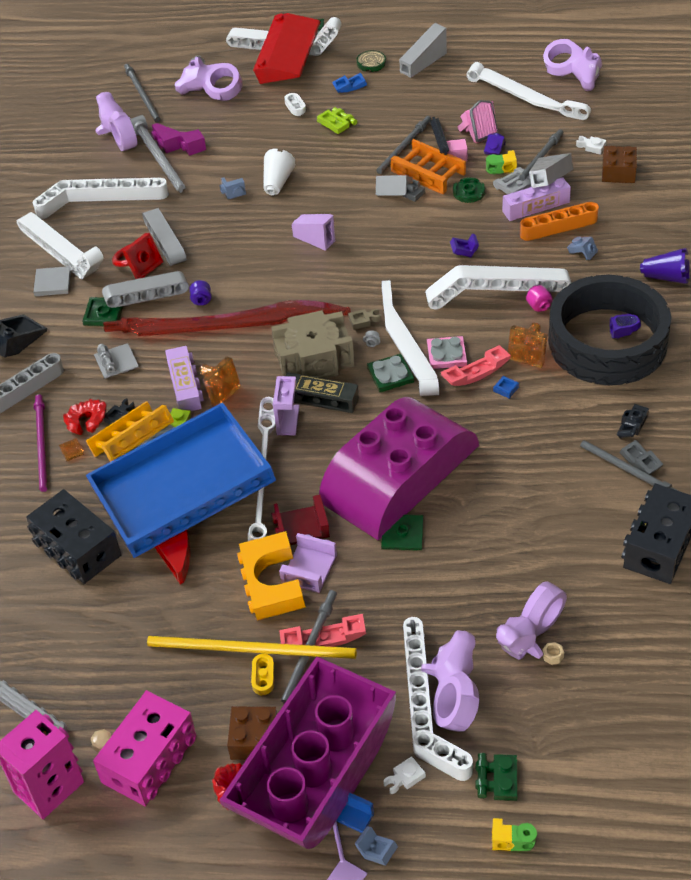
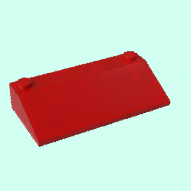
M290 13L275 15L253 69L260 84L301 76L321 23L320 20Z

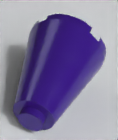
M682 248L644 259L643 263L640 264L641 274L644 273V277L688 284L690 262L685 257V255H689L688 249Z

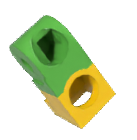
M514 150L508 151V154H492L486 157V171L488 173H511L517 168Z
M493 818L492 850L530 851L534 848L537 830L533 825L529 823H522L519 826L503 825V819Z

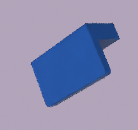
M349 793L348 802L336 821L362 833L374 816L373 803Z

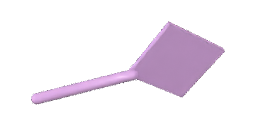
M336 821L333 825L340 862L327 880H364L367 873L344 858Z

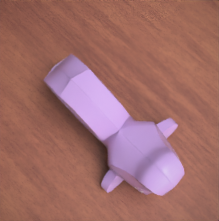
M569 39L553 41L546 47L543 57L547 73L554 76H565L573 73L581 82L583 90L591 91L594 89L595 80L598 78L600 68L602 67V60L597 53H592L588 46L582 50ZM558 54H571V57L563 63L552 62L553 58Z
M195 57L184 68L181 78L175 82V89L178 93L184 95L189 91H199L204 88L211 98L225 101L234 98L240 92L242 78L236 67L232 64L218 63L205 65L200 57ZM221 77H233V81L229 86L221 89L214 87L216 81Z
M110 92L98 94L96 100L99 107L101 125L96 129V133L102 135L112 132L115 142L121 151L136 147L137 138L130 121L131 118L114 101Z
M548 581L541 583L528 599L520 617H509L505 625H500L497 628L496 638L502 649L518 660L522 659L526 653L538 659L541 658L543 652L535 642L536 637L543 634L556 622L565 606L566 593Z
M457 630L451 640L439 648L437 656L432 660V664H422L421 671L435 676L439 683L433 703V718L436 724L442 728L457 732L465 731L470 726L479 706L478 689L476 684L469 678V674L473 670L472 655L476 642L475 637L467 631Z

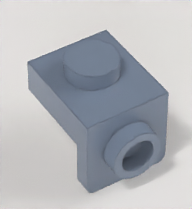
M224 177L221 178L220 190L227 199L246 194L243 178L226 182Z
M576 237L567 247L569 253L583 252L586 260H590L598 252L592 237Z
M369 826L364 829L355 842V846L364 859L385 866L398 848L394 840L376 835L372 827Z

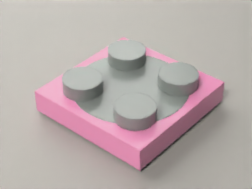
M463 336L427 339L429 363L433 369L451 368L455 365L457 367H464L467 365Z

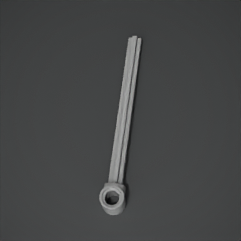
M140 115L131 118L130 121L135 134L142 138L175 189L180 193L183 192V189L186 188L147 131L148 125L145 117Z

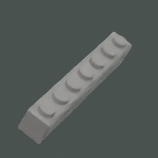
M0 680V701L23 718H27L35 710L42 715L47 714L53 720L54 726L57 728L62 727L68 733L67 725L63 721L59 722L53 714L49 715L43 707L39 708L33 700L29 701L24 694H19L16 688H11L6 681Z

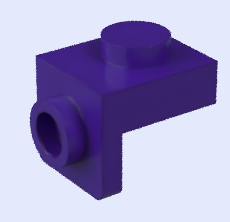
M494 133V135L489 134L484 153L488 155H501L503 145L506 144L504 136L498 133Z
M471 234L468 241L454 237L450 241L452 251L456 255L472 257L479 247L475 234Z

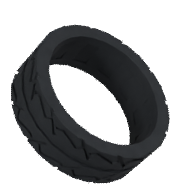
M611 274L579 279L563 288L552 302L548 334L549 349L552 350L551 355L563 370L568 371L567 373L589 383L595 382V384L610 386L639 381L660 367L666 356L672 318L670 308H667L668 304L660 293L654 288L651 289L649 285L640 280ZM600 309L617 310L636 315L651 329L653 335L642 344L631 348L605 350L580 342L566 330L565 325L574 317L588 311Z

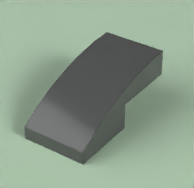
M636 440L620 451V454L632 466L649 475L664 465L651 450L646 452Z

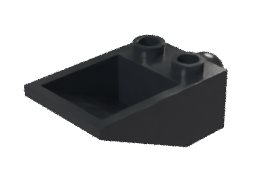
M24 314L0 320V355L5 358L19 354L46 333L47 328Z

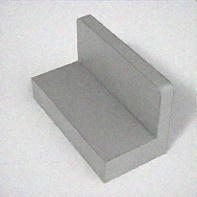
M407 175L376 176V195L406 196L407 184H412L413 177Z

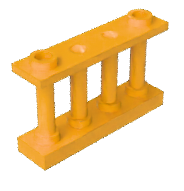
M148 401L87 439L86 442L94 457L105 452L111 462L128 453L173 423L174 420L166 405H161L152 411Z

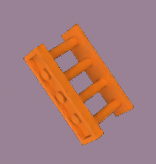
M413 139L412 151L402 159L394 155L391 158V172L413 177V179L420 182V185L444 194L447 192V180L454 173H459L463 176L466 174V161L448 153L447 155L441 154L439 149ZM416 155L422 157L423 159L416 165L410 162ZM429 161L436 163L430 170L422 168ZM442 167L449 169L442 176L436 174Z

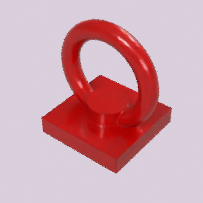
M150 233L143 234L133 243L121 248L112 258V263L116 267L129 266L135 279L144 278L164 262ZM123 255L126 260H119Z

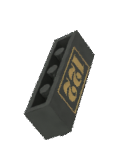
M287 372L286 376L296 377L294 403L348 413L354 412L359 399L357 384Z

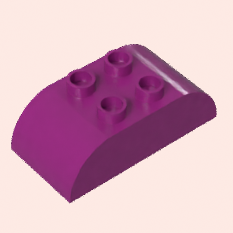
M412 397L400 398L389 405L336 453L327 467L320 485L319 494L321 495L323 505L376 540H379L403 515H406L479 447L478 438L472 431Z
M316 656L220 798V803L223 807L306 849L314 848L329 833L346 806L349 793H354L376 757L392 719L396 692Z

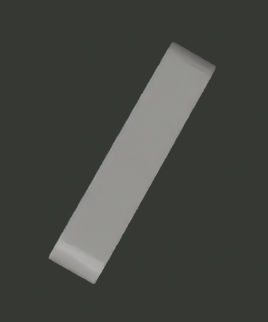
M159 208L142 213L148 230L169 265L172 266L186 261L187 258L183 247Z
M176 271L110 284L103 288L102 294L107 306L115 308L183 294L189 289V285L184 274Z
M50 353L1 383L0 413L61 376L64 368L60 355Z

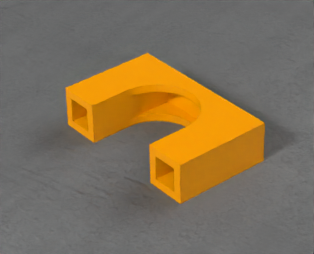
M286 531L239 544L240 552L237 553L240 565H244V568L241 569L243 580H247L248 583L244 585L247 597L251 596V601H248L250 613H255L257 621L306 608L298 579L278 585H265L258 581L260 573L266 567L293 559Z

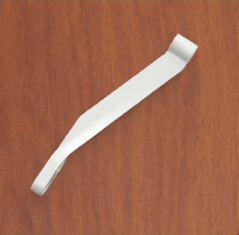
M479 62L473 63L466 74L471 82H477L479 79H482L533 105L559 111L566 117L585 120L591 113V108L587 104L569 100L559 103L495 71L484 68ZM564 106H569L572 111H567ZM580 109L585 110L587 114H582Z
M390 280L381 281L387 332L418 379L420 396L439 395L437 374L393 308Z
M272 397L263 398L259 408L258 428L263 435L261 454L266 460L268 435L275 428L274 410H266L263 405L265 403L273 405ZM263 420H270L272 425L264 427L261 422ZM264 487L258 490L256 520L249 528L248 541L266 537L267 528L262 524ZM259 532L262 534V536L255 537L253 536V533Z

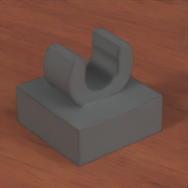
M413 179V183L407 185V195L403 197L416 202L425 194V188L419 186L420 182Z

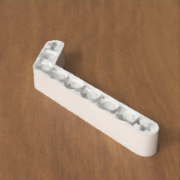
M336 17L329 19L315 36L309 55L318 56L322 54L337 36L342 25L340 19ZM232 28L226 38V43L231 47L261 50L268 31Z
M164 178L61 180L34 199L33 206L36 216L40 219H45L68 202L161 200L167 198L169 194Z
M32 212L17 220V225L23 233L65 267L70 266L71 272L80 279L95 272L104 259L98 247L95 246L83 253Z
M459 265L431 285L425 293L429 307L436 310L443 307L465 289L528 291L533 286L542 285L549 292H560L572 282L566 269Z
M409 617L404 621L403 629L414 754L453 778L466 781L473 774L472 756L433 733L428 675L421 671L422 664H426L423 624L419 618ZM439 754H446L447 756L442 757Z

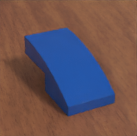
M361 73L349 79L344 75L332 82L338 93L349 92L367 86Z

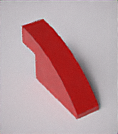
M187 529L154 547L180 585L186 579L190 563V542Z

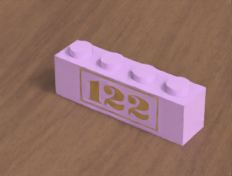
M559 178L548 186L530 187L504 195L502 212L509 221L570 203L571 187L564 178Z
M187 346L165 350L178 408L190 411L202 409L200 401L204 400L202 391H198V388H200L198 377L194 378L197 372L195 365H191V363H194L192 352L188 353Z

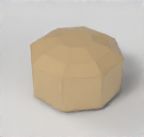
M552 642L547 643L543 648V658L547 663L551 665L559 664L563 660L564 650L562 645Z
M105 729L95 731L91 737L93 750L100 752L112 736L111 733Z

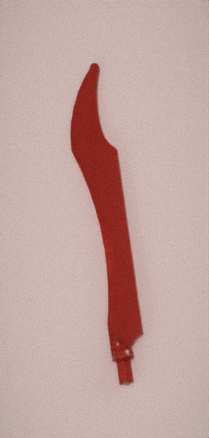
M289 300L255 309L220 315L187 318L122 317L121 321L103 322L104 332L122 331L123 334L133 332L138 336L276 325L284 323L289 317L323 310L324 315L341 311L343 315H348V313H351V308L320 301Z

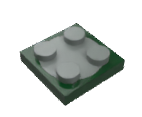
M401 354L367 363V369L379 393L414 383V377Z

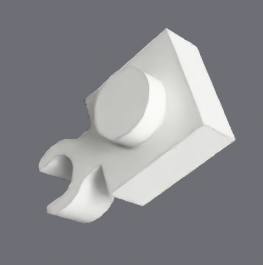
M579 136L576 146L579 148L585 147V151L601 154L604 146H606V140L592 136L590 139Z
M411 756L393 768L395 775L386 777L384 779V786L393 783L394 786L390 788V794H394L399 790L400 786L404 785L406 789H409L424 779L426 775L424 770Z

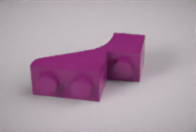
M159 123L152 124L153 131L151 135L154 141H157L159 148L163 149L166 154L181 148L189 156L206 150L205 138L199 129L180 132Z

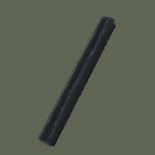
M432 117L430 124L441 154L447 155L449 147L439 118Z

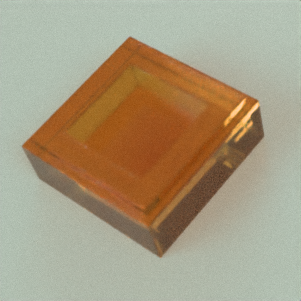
M77 438L59 445L66 462L84 455Z

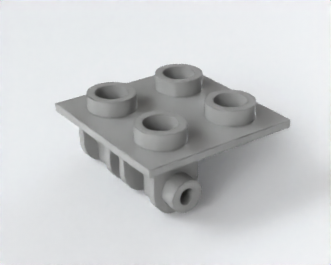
M128 343L112 349H108L104 344H99L97 348L98 353L94 354L104 379L139 368Z

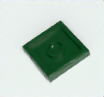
M90 297L82 320L83 326L118 327L123 306L111 308L107 306L104 297Z

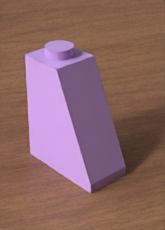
M304 214L292 223L293 237L325 251L335 242L334 220L331 214Z

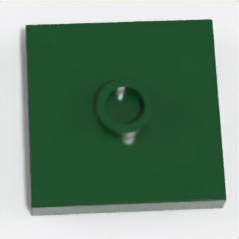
M403 515L382 535L381 549L422 550L424 515Z

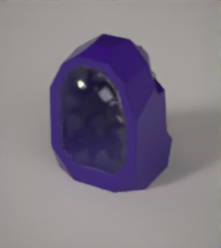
M632 314L611 317L609 325L611 337L619 339L638 331L641 327L640 319Z

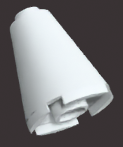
M271 149L265 153L264 191L269 195H276L280 192L295 168V158L285 150L279 152L277 151L278 149Z

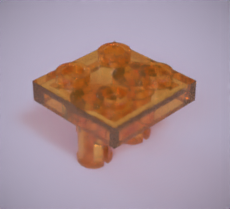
M532 323L528 329L512 325L508 345V353L511 355V360L539 368L543 367L548 334L540 332L541 326L538 323Z
M226 356L216 367L203 364L200 367V374L205 376L203 381L212 407L222 402L224 403L241 387L233 359Z

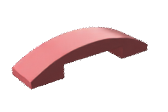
M499 345L486 351L484 358L460 369L455 365L442 371L441 375L452 386L471 384L498 370L511 358V355Z
M363 614L343 617V623L323 626L315 646L336 647L362 637L366 634ZM298 626L279 630L281 644L306 645L312 629L302 631L301 627Z

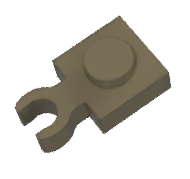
M363 309L348 313V318L353 330L371 326L370 322L381 321V314H379V309H373L370 312H366Z

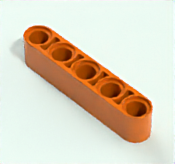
M586 202L524 218L520 222V238L530 241L595 224L598 220L599 206L595 202Z

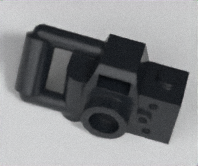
M634 404L631 410H626L622 416V425L617 432V436L619 438H627L639 435L648 417L649 408Z

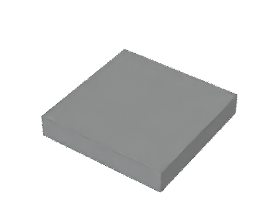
M70 266L36 269L34 296L69 294Z

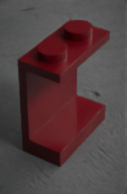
M321 495L313 496L314 506L282 513L279 512L278 504H274L275 512H272L271 516L273 525L277 524L278 526L275 528V533L286 531L290 545L297 544V533L310 535L318 539L330 537L329 524Z

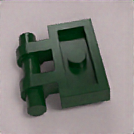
M479 753L478 761L475 764V769L478 772V779L475 781L478 798L484 799L487 797V792H494V800L517 801V755L494 754V762H488L487 754ZM487 773H494V781L487 780Z

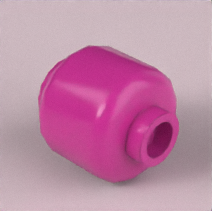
M542 285L531 287L526 295L528 304L536 312L547 310L553 299L549 291Z

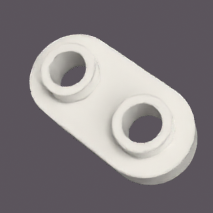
M289 93L285 96V105L293 115L301 116L306 112L305 103L298 94Z

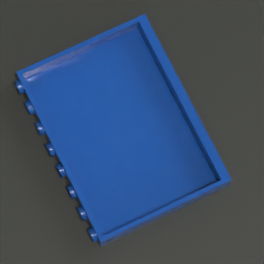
M223 402L86 474L92 489L133 558L276 481L269 463Z

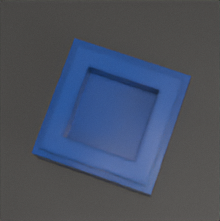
M502 376L493 387V392L510 399L519 388V382Z

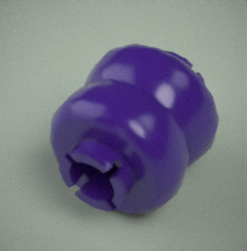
M198 280L191 284L189 290L191 301L198 306L208 304L212 298L210 285L203 280Z

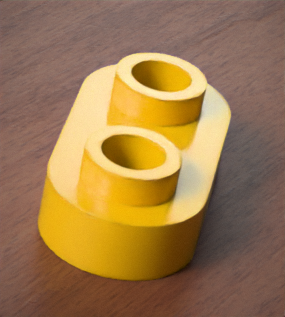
M259 654L252 661L251 683L253 691L258 695H267L274 688V661L268 654Z

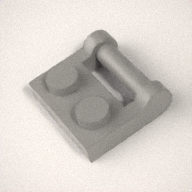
M521 167L514 169V172L493 181L494 187L497 190H502L507 195L532 186L530 175L525 180H520L519 176L524 171Z

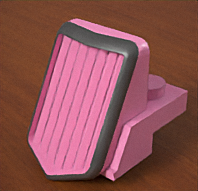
M479 100L470 110L465 111L460 116L463 122L458 126L459 131L470 132L474 143L487 140L489 134L494 135V133H498L493 101Z

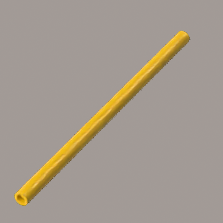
M148 636L147 639L149 647L356 659L357 657L356 648L161 636Z

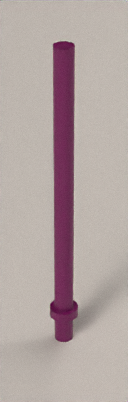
M36 395L34 410L36 411L39 490L45 492L47 491L43 415L45 404L43 403V396Z

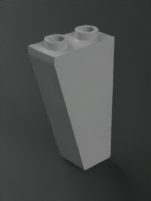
M434 23L399 59L400 73L411 78L447 54L446 27Z
M571 153L538 158L529 171L532 188L548 186L572 171L574 168Z

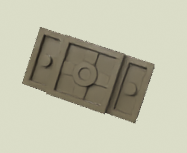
M323 310L289 317L287 318L288 323L271 326L274 353L278 358L282 376H286L287 372L325 379L338 376V370L354 367L353 340L348 335L342 311L324 315Z

